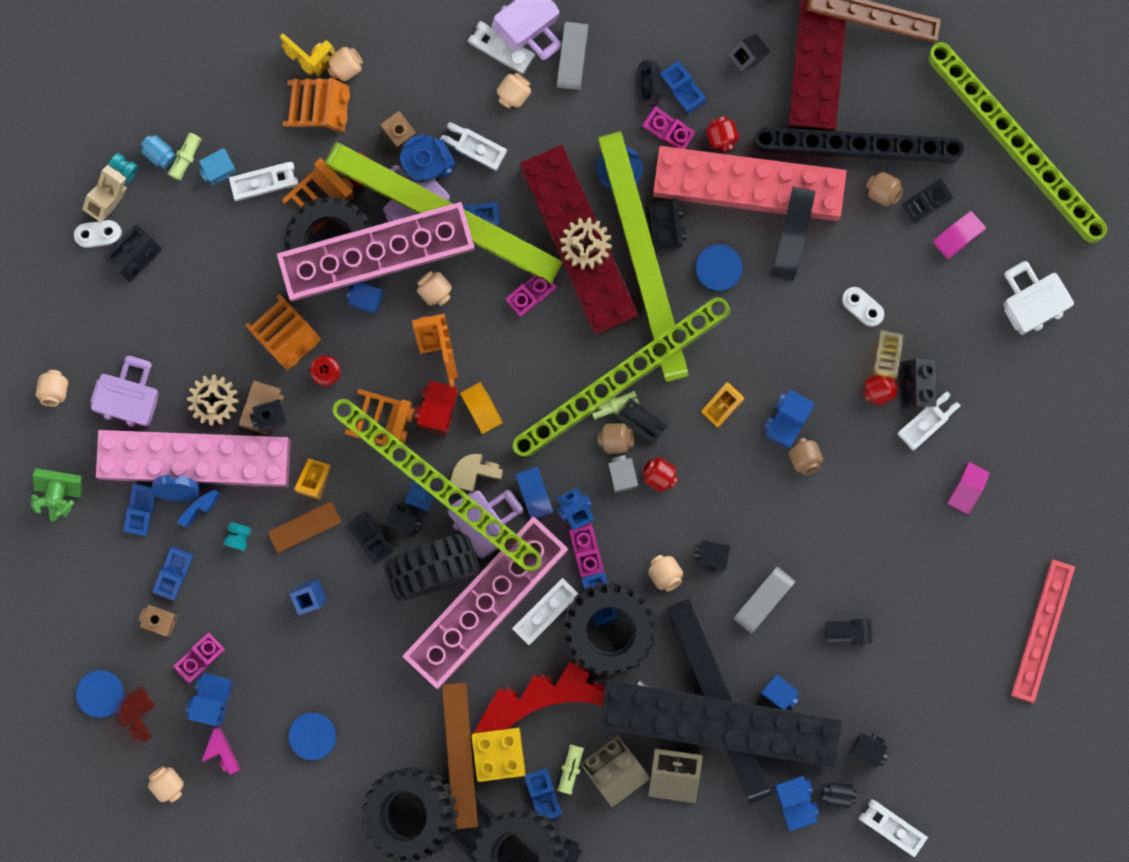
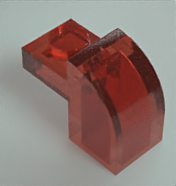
M138 686L123 696L115 712L118 726L124 728L129 724L128 732L135 741L139 740V742H146L152 738L140 716L155 707L143 686Z

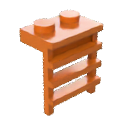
M317 78V80H288L287 85L292 86L289 119L288 121H283V126H325L336 132H345V124L348 119L347 106L350 99V86L333 78H329V80ZM313 85H316L312 121H309ZM301 86H304L301 118L298 121Z
M320 157L314 163L315 169L285 196L282 202L286 204L292 198L300 207L304 205L296 196L301 189L313 201L318 197L306 186L311 180L329 197L342 198L348 202L355 197L352 190L354 186L345 176L341 179L335 173L336 170L327 166ZM328 221L319 223L311 230V232L315 234L320 228H323Z
M279 294L277 296L279 301L252 326L249 322L245 326L284 369L288 371L306 353L315 348L322 339ZM284 308H287L280 316H278V317H277L269 326H267L260 334L258 333V332H259L262 328H264L273 318H275ZM294 316V318L287 325H285L276 335H274L268 342H266V340L270 336H272L281 326H283L291 317Z
M445 314L425 316L412 320L420 354L442 350L450 387H455L454 379L458 378Z
M358 389L357 394L366 396L362 408L364 413L367 414L371 398L380 400L374 417V421L379 423L385 402L393 404L386 430L405 445L408 436L406 428L408 422H412L415 413L412 402L403 399L398 401ZM361 420L360 422H358V431H362V427L365 420ZM346 429V435H350L355 438H360L351 430ZM384 435L382 440L376 438L375 443L385 446L388 442V437Z

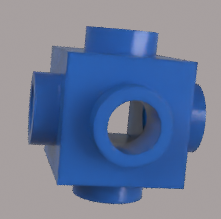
M578 487L557 498L561 506L557 511L563 522L568 520L573 530L595 520L589 509L593 506L587 494L582 496Z

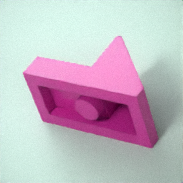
M219 727L213 729L202 762L221 755L219 763L224 772L228 771L230 775L241 771L222 729Z

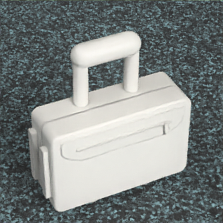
M1027 261L1019 263L1004 273L1005 278L1015 292V295L1003 303L1004 312L1015 330H1018L1021 335L1033 329L1036 331L1041 330L1044 323L1053 318L1060 319L1063 316V312L1074 305L1072 298L1056 273H1052L1039 281ZM1027 271L1034 284L1020 291L1013 278Z

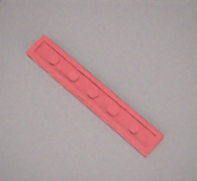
M1053 559L1050 562L1010 695L1012 697L1031 703L1035 702L1075 566Z

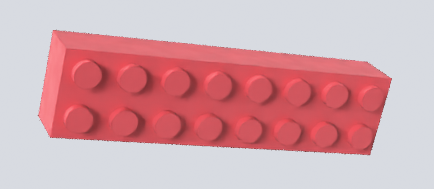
M660 146L653 197L671 200L672 198H677L678 201L786 215L792 186L816 191L810 218L839 221L847 170Z

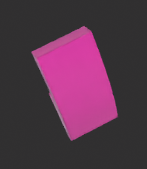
M656 106L652 108L641 127L674 148L685 149L696 133L678 119L674 120Z
M970 211L933 241V244L947 259H950L964 249L969 242L982 234L986 227Z
M533 276L505 300L522 317L556 290L557 287L554 283L551 284L542 278Z
M592 523L583 525L576 530L570 528L569 533L581 577L604 572Z
M208 632L173 668L190 685L225 649Z

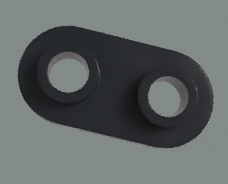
M644 60L638 66V100L643 106L655 107L661 99L660 66L655 61Z

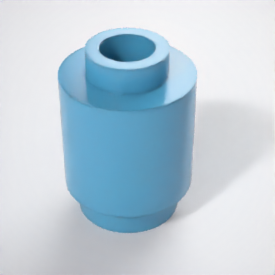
M157 135L147 136L140 145L142 147L141 153L157 167L161 166L163 169H166L176 157L173 149Z

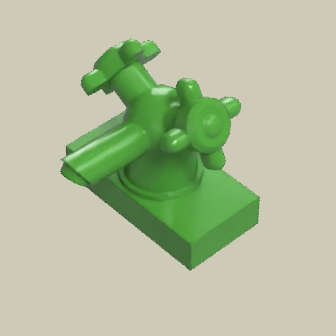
M35 468L33 473L34 490L45 492V495L42 498H38L35 494L31 495V507L36 513H41V507H48L51 521H56L60 515L67 517L74 502L72 500L69 502L62 500L63 496L81 498L83 492L82 476Z

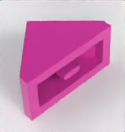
M968 462L947 504L969 515L984 489L990 472Z

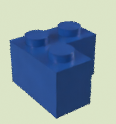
M792 390L787 395L783 393L775 406L779 411L775 418L769 417L763 428L767 430L765 437L790 449L815 403Z
M203 673L202 677H198L195 685V691H198V694L193 697V700L188 701L186 707V714H189L188 720L222 727L233 680Z
M798 776L773 785L788 831L817 822L816 817L820 815L816 803L810 802V794L813 793V789L809 779H804V776Z

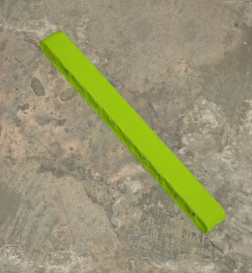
M943 42L935 44L928 56L931 66L1083 239L1088 243L1099 242L1107 232L1105 222L951 47ZM942 51L946 59L938 60L934 56V52ZM956 68L961 72V76L953 77L949 70ZM973 86L976 89V94L969 95L966 93L965 87ZM980 104H989L992 111L988 113L982 111ZM1000 120L1004 121L1007 125V129H998L996 126V122ZM1011 139H1020L1023 146L1021 148L1014 147ZM1032 155L1036 157L1038 164L1030 165L1027 161V156ZM1044 173L1051 174L1053 182L1046 183L1042 175ZM1058 191L1067 192L1069 200H1061L1058 197ZM1075 208L1083 210L1084 218H1077L1073 210ZM1096 226L1100 230V235L1093 236L1090 234L1089 227Z
M621 131L598 137L653 340H655L675 326L624 139ZM676 332L674 334V341L680 343ZM663 344L656 346L658 357L666 353V346ZM682 350L661 364L666 383L689 377Z
M335 142L324 162L330 168L417 214L453 204ZM464 209L474 244L530 274L544 279L548 283H553L563 264L562 261Z
M714 298L517 436L513 442L514 451L524 457H529L724 321L730 314L728 303L722 298ZM717 303H722L725 306V311L721 315H714L712 312L713 306ZM697 317L705 318V326L701 329H695L693 326V321ZM682 330L686 333V338L683 342L677 343L674 341V334ZM659 344L666 346V353L661 357L656 356L654 353L655 347ZM639 358H645L647 361V366L643 370L635 368V362ZM621 371L626 372L627 381L623 384H618L616 382V375ZM601 385H606L608 388L607 395L599 398L596 394L597 388ZM581 399L588 400L589 406L585 411H579L577 408V403ZM563 412L568 413V423L560 425L558 416ZM542 426H547L550 430L549 436L545 439H541L538 432ZM524 439L530 442V449L527 452H522L519 448L520 442Z
M341 399L334 404L333 413L342 424L521 568L528 572H533L540 567V554L351 401ZM341 406H350L351 412L348 416H339L338 412ZM361 420L369 422V428L365 432L357 430V424ZM379 435L388 437V442L383 447H379L375 443ZM397 450L406 451L407 456L404 461L397 462L394 460V454ZM418 464L425 467V473L420 477H416L412 473V469ZM436 479L444 482L443 489L438 492L431 489V483ZM455 494H459L463 498L461 505L453 507L449 503L450 497ZM473 509L481 512V518L476 522L468 519V513ZM496 524L500 527V532L497 536L491 537L487 534L486 530L489 525ZM509 539H515L519 543L516 551L509 552L506 550L505 543ZM528 554L535 555L537 557L536 565L532 567L526 566L524 564L525 556Z

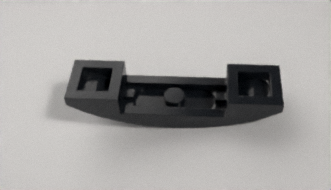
M792 186L771 276L794 281L816 191Z

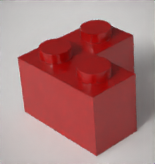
M430 381L429 387L424 386L422 400L425 401H423L422 407L417 406L414 418L421 430L448 436L459 391L458 387H450V385Z

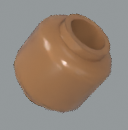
M885 172L877 174L876 177L871 176L866 186L869 189V198L885 207L891 204L895 205L903 193L901 181Z
M625 423L605 424L602 432L598 433V444L603 447L607 454L626 453L634 444L633 430Z
M806 438L795 441L793 443L794 446L789 451V457L796 472L803 473V475L817 472L823 462L818 444Z

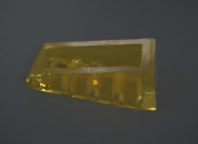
M880 331L873 374L897 378L904 335ZM883 344L896 346V348L885 347ZM882 351L894 353L895 355L883 354ZM881 358L887 359V360H892V361H894V362H893V363L884 362V361H881ZM879 366L890 367L893 370L880 369Z

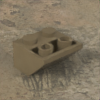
M618 735L580 763L611 807H614L650 780V777Z
M654 749L648 797L696 803L703 755Z

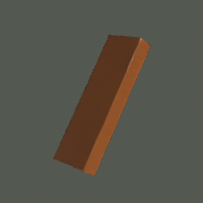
M331 501L268 531V534L279 554L342 524V521Z

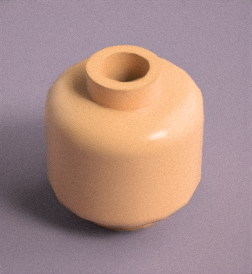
M343 47L335 52L333 56H330L327 70L333 79L338 78L345 82L361 71L363 61L354 48Z
M518 73L514 75L508 74L497 88V94L500 96L498 101L509 109L511 106L521 107L531 93V88L529 87L531 83Z
M429 271L417 282L419 285L417 292L429 306L436 305L437 303L442 306L451 298L449 292L452 286L440 272L433 273Z
M48 370L47 373H43L38 377L35 395L41 404L55 407L65 401L68 380L61 375V372Z
M659 555L651 561L648 575L659 590H666L668 592L674 590L682 583L683 571L672 556L663 557Z
M162 766L149 776L148 788L160 802L169 800L172 803L182 795L180 790L183 788L184 782L173 768Z

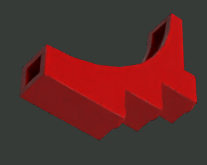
M575 661L574 664L569 662L556 686L551 685L553 680L543 674H540L539 677L534 675L520 700L516 698L518 693L512 689L505 687L502 690L499 688L473 734L510 729L517 721L531 712L549 705L580 702L602 706L604 696L602 691L604 687L594 681H591L590 684L586 683L590 673L586 672L587 670L578 661Z

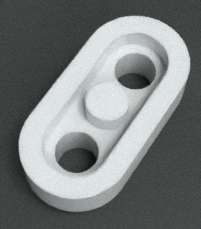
M112 220L84 223L79 225L74 232L75 241L84 248L113 245L119 242L122 237L121 227ZM112 228L113 233L109 236L105 235L106 229ZM89 231V237L86 239L82 238V233Z
M851 287L843 294L842 303L844 307L863 324L875 327L882 322L884 318L883 308L862 289ZM851 295H857L859 301L852 302L850 299ZM870 310H874L877 313L875 318H871L868 315Z

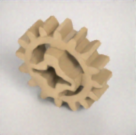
M579 218L578 225L570 223V231L564 229L563 233L567 238H561L560 242L566 244V246L561 248V252L568 253L565 256L566 261L573 259V267L579 263L581 264V270H584L586 265H589L592 270L594 269L595 262L600 266L603 264L602 257L608 259L609 254L605 250L612 249V245L606 243L611 240V235H604L607 232V227L600 229V221L591 224V218H588L587 223H583L582 219ZM584 229L583 233L579 236H573L577 231ZM592 230L598 233L602 241L592 235ZM588 234L589 243L593 245H588V249L584 253L583 244L581 243H584ZM571 247L579 251L580 257L572 252ZM594 251L599 252L595 257L589 259V255Z
M214 374L211 380L203 376V383L196 380L197 388L189 389L193 397H188L187 400L192 402L193 405L189 406L188 409L196 411L193 415L195 419L201 416L200 423L202 424L209 420L210 426L214 427L215 421L223 425L225 417L228 420L232 419L229 415L230 412L237 413L233 405L239 404V400L234 399L238 391H231L230 389L233 387V384L231 382L225 384L226 378L223 376L219 381ZM219 386L226 390L228 396L219 393ZM208 387V390L203 395H200L201 391ZM213 395H215L217 399L221 400L218 402H214V406H212L208 401H205L208 399H212ZM199 405L207 407L208 415L200 410ZM226 406L227 408L218 415V411Z

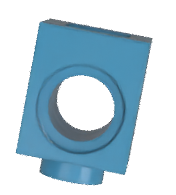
M224 148L199 161L202 168L198 169L205 182L209 180L212 185L237 173Z

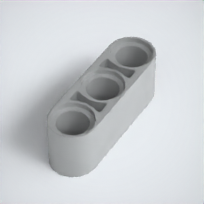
M565 22L557 88L581 89L589 24Z
M777 566L733 619L752 634L796 581Z

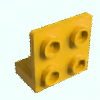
M283 33L279 36L282 41L281 47L284 49L283 52L292 60L297 58L301 68L310 76L314 73L319 78L329 67L328 60L331 55L335 54V50L327 40L322 44L318 43L311 51V57H309Z
M520 728L472 734L476 774L479 782L526 776Z

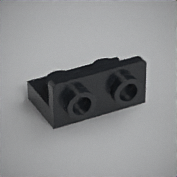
M672 198V201L648 203L654 251L682 248L683 241L687 240L685 226H680V218L684 217L682 203L678 204L677 198Z
M136 224L104 258L128 282H131L162 251V248Z
M912 359L900 362L901 409L936 407V361Z

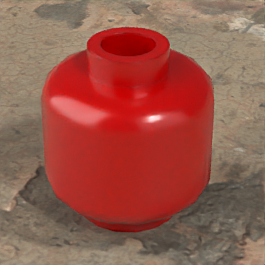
M726 116L708 122L709 126L705 131L711 148L720 149L722 153L734 149V143L740 139L735 122L732 119H727Z
M328 355L316 358L310 367V375L313 381L321 387L336 385L342 375L338 361Z
M880 371L865 380L864 386L866 389L862 390L868 403L873 401L877 406H882L896 398L899 386L891 373L887 374L884 371Z
M657 457L654 460L649 459L642 470L643 481L658 492H664L676 485L678 481L676 476L677 469L673 464L661 457Z

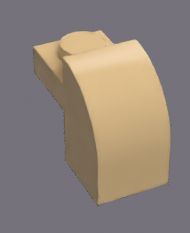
M107 165L101 171L97 186L86 195L82 210L99 222H102L115 209L127 189L124 185L126 178L120 172Z
M471 454L465 456L456 464L450 482L462 491L474 493L478 475L501 481L503 470L499 469V464L486 461L485 465H482L483 456L481 454Z

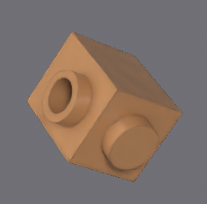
M400 111L380 124L383 132L398 151L403 148L408 140L417 136Z
M148 605L147 609L143 608L140 614L139 622H142L140 627L166 637H171L178 615Z

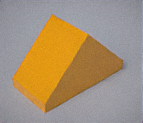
M481 382L460 393L482 435L503 424Z
M727 382L701 412L718 428L743 403L745 398Z
M308 458L294 491L298 494L320 500L331 465Z

